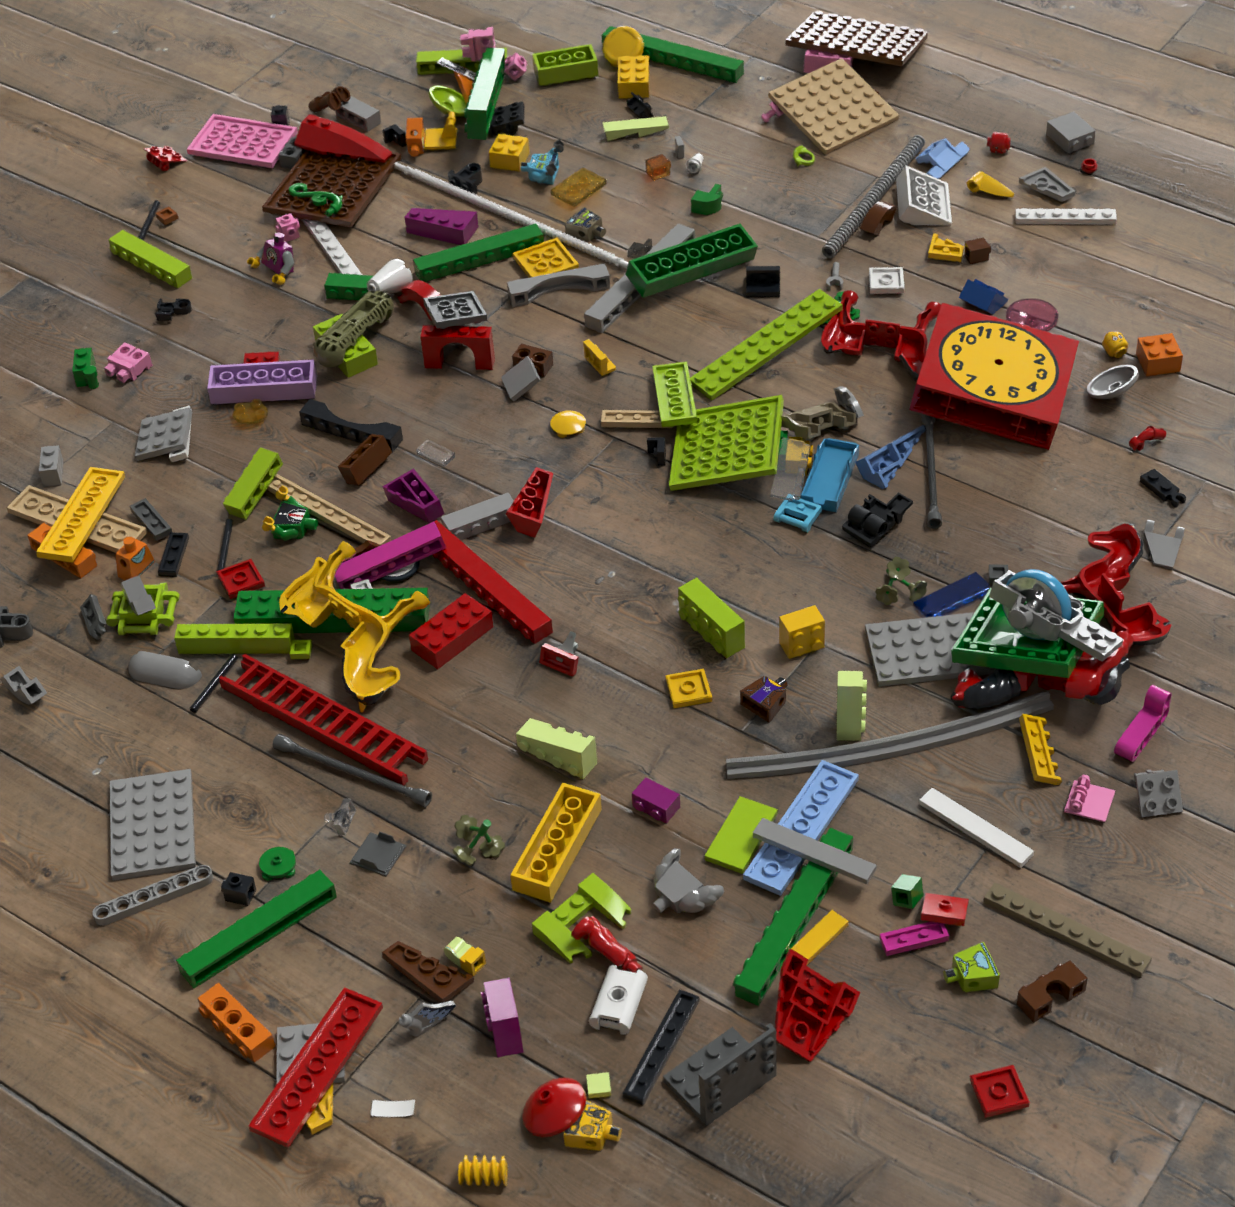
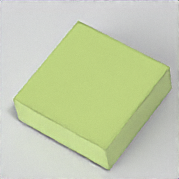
M609 1072L586 1075L589 1098L611 1096Z

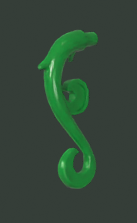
M296 183L289 188L291 196L312 197V203L316 206L325 205L327 199L331 200L333 204H330L329 209L325 211L328 217L338 213L342 208V195L337 196L334 193L325 191L308 192V187L304 183Z

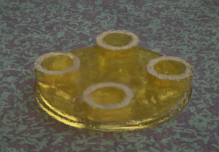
M259 399L243 404L237 403L233 411L234 419L242 424L259 423L268 415L267 407Z

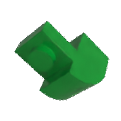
M715 183L710 192L697 190L691 198V212L711 215L720 211L723 199L721 185Z

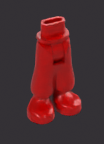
M594 916L585 917L573 929L571 937L575 940L589 939L588 943L590 946L599 951L613 964L622 966L624 971L637 973V970L642 971L643 967L637 963L638 959L636 956L618 943L612 933L606 927H603Z

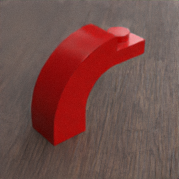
M415 280L402 288V295L397 297L400 303L409 300L415 301L425 311L429 320L432 321L424 306L423 298L441 295L431 285L420 280Z

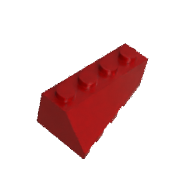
M536 467L525 486L507 510L506 515L517 532L533 538L536 537L543 521L554 473Z

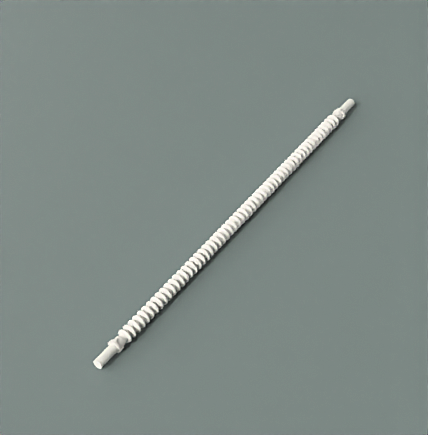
M395 163V169L404 172L406 175H411L416 180L450 193L455 197L458 196L462 200L465 199L469 203L476 204V206L483 207V209L488 211L490 210V212L508 218L513 222L515 221L520 225L529 226L537 224L546 236L553 239L558 238L560 242L568 246L571 245V247L582 250L587 254L590 253V255L598 259L601 258V260H605L610 264L614 263L618 267L627 269L628 262L624 261L623 258L615 257V254L604 251L599 247L596 248V246L585 243L580 239L577 240L576 237L573 238L569 234L562 233L557 229L555 230L539 221L536 222L532 218L525 217L520 213L518 214L488 199L485 200L481 196L474 195V193L467 192V190L460 189L418 169H412L410 166Z

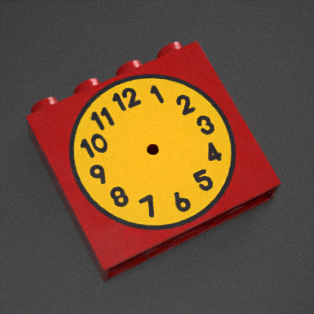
M942 303L909 410L1049 450L1058 426L1079 341L1063 335L1035 329L1028 325H1021L995 316L967 310L960 306Z

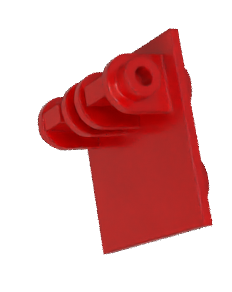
M169 146L144 148L147 152V160L162 171L169 169V162L187 161L180 153L175 152Z

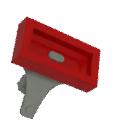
M570 631L564 643L559 647L546 643L542 645L539 663L573 677L577 672L579 659L578 656L574 655V651L578 648V644L574 642L576 633Z

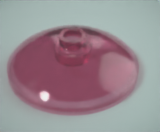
M1034 298L1021 299L1008 307L1006 320L1048 332L1058 322V311L1052 304L1044 300Z

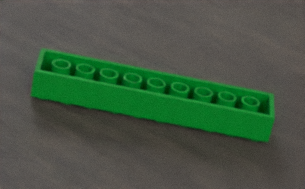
M487 47L485 53L482 54L473 88L464 111V118H467L464 126L467 139L486 140L505 77L504 48Z
M428 588L335 589L344 598L367 608L379 616L389 614L399 600L411 598L415 591L421 592L429 599ZM285 590L238 591L233 618L235 624H292L293 633H347L355 630L347 623V620L336 617L333 612L317 627L309 626L299 616L282 613L279 601L281 594ZM430 604L425 609L412 611L403 617L391 632L415 631L428 621Z

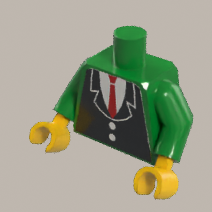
M281 485L276 492V498L279 500L284 499L285 502H281L274 519L269 516L264 518L262 529L264 531L271 530L274 539H282L284 541L302 539L307 529H317L318 520L310 518L309 509L298 503L292 496H288V488Z

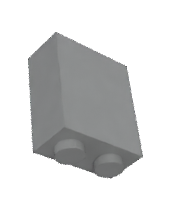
M1075 112L1047 121L1046 135L1067 153L1095 143L1096 130Z

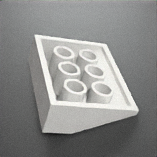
M905 166L896 179L899 219L904 223L912 225H951L948 183Z

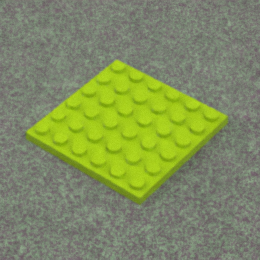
M778 395L696 409L697 423L677 425L669 480L670 490H681L777 474L782 424L781 416L784 404L783 396Z

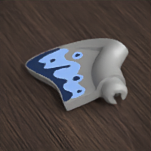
M454 1001L439 1004H426L422 1002L411 1014H402V1018H399V1024L410 1029L412 1036H419L448 1016L454 1010L456 1004Z

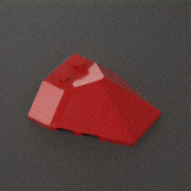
M789 949L780 972L775 1019L776 1042L810 1062L828 1042L827 1039L832 1033L840 1028L839 1025L843 1020L852 1014L861 992L845 982L833 983L806 966L809 959L793 949Z

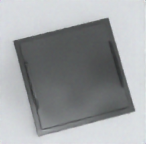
M380 831L378 835L370 832L350 861V864L387 876L406 848V845L395 841L392 835Z

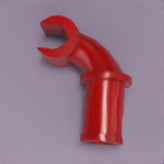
M1148 426L1138 436L1130 439L1129 446L1134 451L1136 448L1141 451L1145 446L1144 442L1146 440L1165 439L1166 430Z

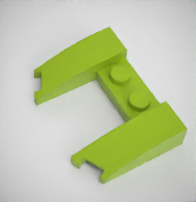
M592 873L578 884V891L553 912L546 911L532 923V930L535 936L571 964L573 963L572 955L583 953L587 959L592 956V952L581 940H575L571 937L572 932L568 929L594 907L621 929H624L626 921L622 920L625 912L631 914V908L604 881Z

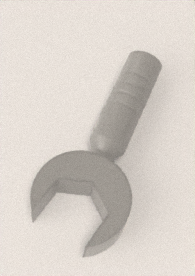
M838 262L833 263L832 276L826 280V288L829 291L832 285L840 286L841 290L843 288V279L839 277Z

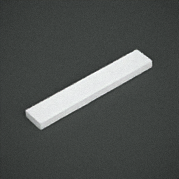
M931 788L919 800V805L1020 868L1034 855V850L934 788Z

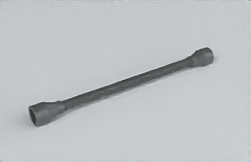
M921 413V419L926 429L930 495L927 525L932 529H936L942 525V515L937 506L933 428L936 417Z
M277 734L273 740V748L281 752L298 753L405 794L406 797L411 798L416 804L427 807L431 802L432 792L428 790L405 787L299 746V744L282 734Z

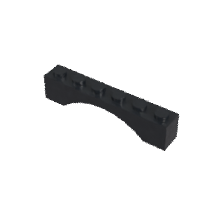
M309 399L299 411L301 425L358 443H363L371 434L384 435L392 453L403 441L401 426L388 422L377 424L349 422L337 417L327 408L325 403Z

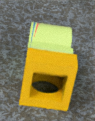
M455 937L443 950L449 960L473 976L486 964L484 951L479 947L475 949L460 937Z

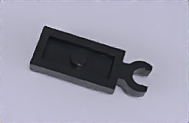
M1152 469L1140 476V482L1163 501L1170 500L1172 506L1176 508L1179 501L1185 503L1186 496L1179 493L1180 489L1156 469Z

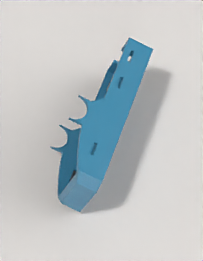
M831 438L823 439L820 446L818 444L817 452L814 454L812 469L801 493V499L821 505L822 510L837 512L856 464L855 462L859 456V445Z

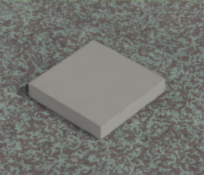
M528 356L501 377L512 401H516L541 381L532 360Z

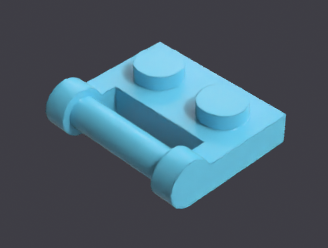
M788 495L775 512L773 520L778 523L784 522L796 526L808 533L812 524L821 513L822 506ZM786 513V514H789V515H792V516H795V517L804 519L805 521H801V520H798V519L789 517V516L784 515V514Z

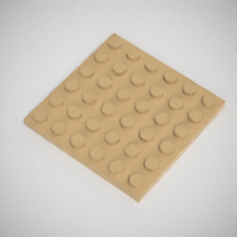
M842 58L768 93V97L825 155L899 119V114Z

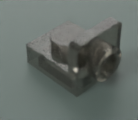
M648 238L644 244L634 242L627 251V257L638 258L646 255L653 247L652 239Z

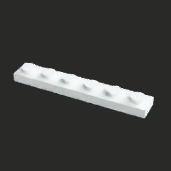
M1022 208L1015 211L1016 224L1116 225L1117 220L1115 209Z

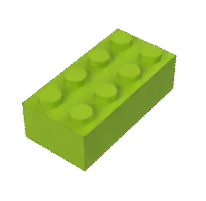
M592 44L532 54L533 69L539 86L599 76L598 60Z
M343 314L313 326L315 341ZM361 334L357 338L356 345L349 346L346 349L344 361L338 366L339 369L349 378L378 365L375 347Z
M696 577L678 588L679 616L682 620H686L694 631H698L706 642L713 645L718 653H721L725 658H729L745 648V621Z

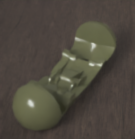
M374 291L367 292L314 342L313 353L317 362L329 368L340 366L344 361L346 349L349 346L356 345L357 338L364 333L367 326H371L375 322L382 323L392 316L394 305L391 297L381 291H375V293Z

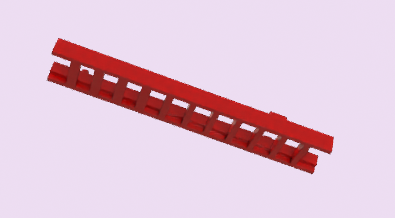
M247 654L242 656L243 660L241 661V666L246 672L235 682L227 677H219L221 688L249 702L258 710L273 715L404 786L408 782L407 774L396 768L406 757L422 765L428 761L427 750ZM255 676L261 678L250 690L244 687ZM270 683L276 686L265 698L259 695ZM285 691L291 694L280 706L274 703ZM300 699L306 702L295 714L289 711ZM315 707L321 710L310 722L304 719ZM329 716L336 718L325 730L319 727ZM344 724L350 726L339 738L334 735ZM360 732L366 734L355 746L349 744ZM376 740L381 742L371 754L365 752ZM391 748L397 751L386 763L381 761Z

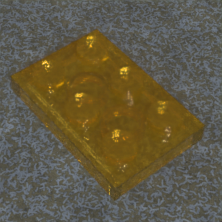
M582 167L550 191L552 196L575 207L605 186L607 180Z

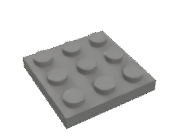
M190 407L142 419L135 452L136 459L140 461L186 449L193 413Z
M319 1023L277 1027L276 1084H278ZM345 1065L333 1083L345 1082Z

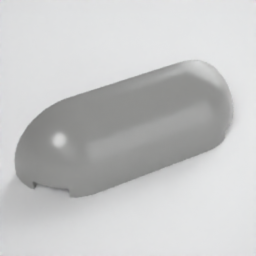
M138 651L137 654L131 657L128 665L129 674L133 679L175 689L189 688L195 685L202 677L201 671L199 669L196 671L188 665L189 661L146 651Z

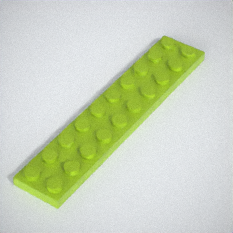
M818 289L690 378L691 385L709 399L714 400L843 310V305L821 289Z

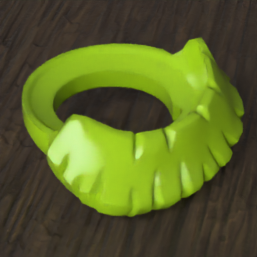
M802 145L795 148L793 159L797 166H810L814 164L815 156L812 152ZM799 154H808L811 156L812 160H803L799 156Z

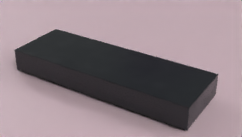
M170 532L158 569L159 576L177 577L188 544V533Z

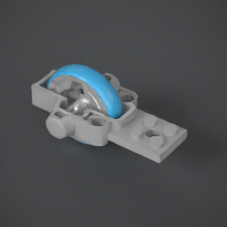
M1028 569L1015 574L1008 570L1007 573L993 582L989 597L1002 604L1005 616L1011 626L1028 638L1055 641L1060 637L1100 661H1104L1123 643L1124 639L1117 636L1114 632H1110L1098 623L1085 618L1082 612V602L1070 596L1061 582L1045 571Z

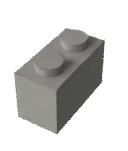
M59 445L41 447L39 474L43 487L61 485L63 457Z

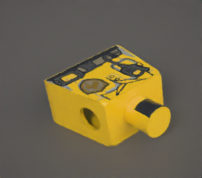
M586 1100L584 1110L578 1120L564 1131L565 1146L600 1151L603 1149L606 1139L617 1142L620 1140L622 1128L612 1126V1114L609 1110Z

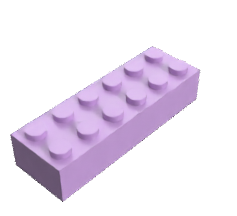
M314 360L212 365L210 366L207 388L211 404L315 398L317 381Z

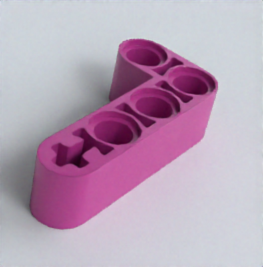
M1155 685L1150 686L1145 696L1143 708L1118 740L1114 748L1115 754L1132 762L1137 759L1166 719L1170 709L1172 693Z

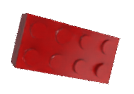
M464 593L409 635L411 651L438 670L494 627L492 611Z

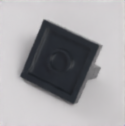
M746 266V297H780V266Z

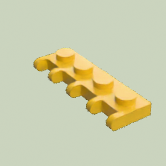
M1022 713L1019 721L1034 781L1054 785L1061 784V777L1055 776L1054 772L1058 769V764L1052 762L1050 755L1054 754V748L1048 746L1046 741L1051 736L1049 732L1043 729V726L1047 724L1046 718Z

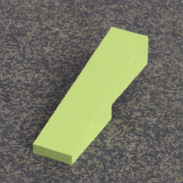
M666 116L603 122L608 141L637 132L639 137L669 129Z

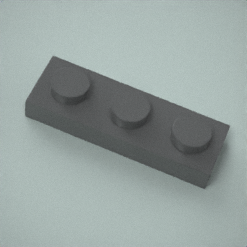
M146 498L130 505L131 512L156 541L170 535V532H172L171 527Z

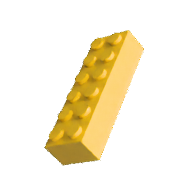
M562 782L510 875L512 891L552 902L602 810L601 795L599 793Z

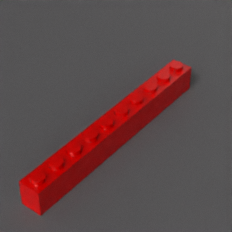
M434 521L446 546L445 549L432 554L434 558H438L444 567L449 568L457 578L462 579L468 588L471 587L478 597L483 598L491 608L496 609L500 616L506 618L513 628L522 632L526 639H530L536 644L553 633L552 619L439 521Z

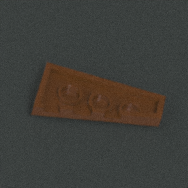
M399 941L382 952V958L439 1003L449 1001L474 982L473 975L469 973L464 975L458 972L456 967L451 965L447 967L440 964L438 959L434 957L427 958L422 955L421 951Z

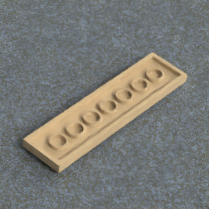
M28 485L7 507L8 513L40 525L45 523L51 527L69 499ZM103 513L86 542L116 553L124 546L123 540L126 537L141 540L147 534V530L140 525Z

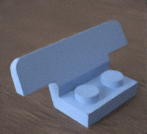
M945 138L932 143L915 159L918 164L931 162L933 167L925 174L940 179L969 152V147L964 142H960L954 147Z

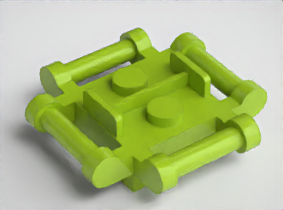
M167 583L144 585L147 594L151 595L156 609L137 616L130 607L123 591H116L112 595L113 603L110 615L107 616L106 624L112 627L118 624L119 635H126V633L158 635L159 624H164L165 626H172L174 624L173 615L180 594L176 591H168ZM164 600L169 601L166 614H163ZM127 624H150V626H127Z

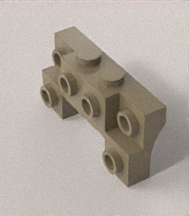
M826 402L781 416V427L789 428V431H795V436L801 437L805 441L813 440V437L821 435V430L824 428L838 426V429H848L849 426L856 424V413L844 411L833 402Z

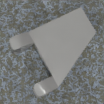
M1147 520L1144 535L1153 565L1173 570L1184 537L1185 528L1177 527L1175 537H1169L1153 533L1155 521Z

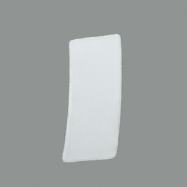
M373 1100L371 1116H411L414 1113L415 1100Z

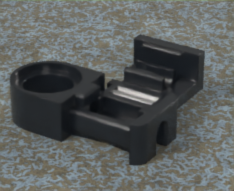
M159 299L157 304L158 312L155 314L157 321H172L173 317L171 315L174 313L175 315L189 314L192 311L190 300L176 299V302H163L162 299Z

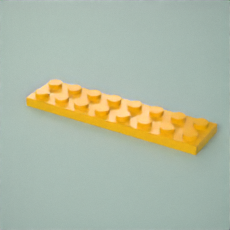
M90 467L36 551L37 557L73 562L125 478L124 471Z

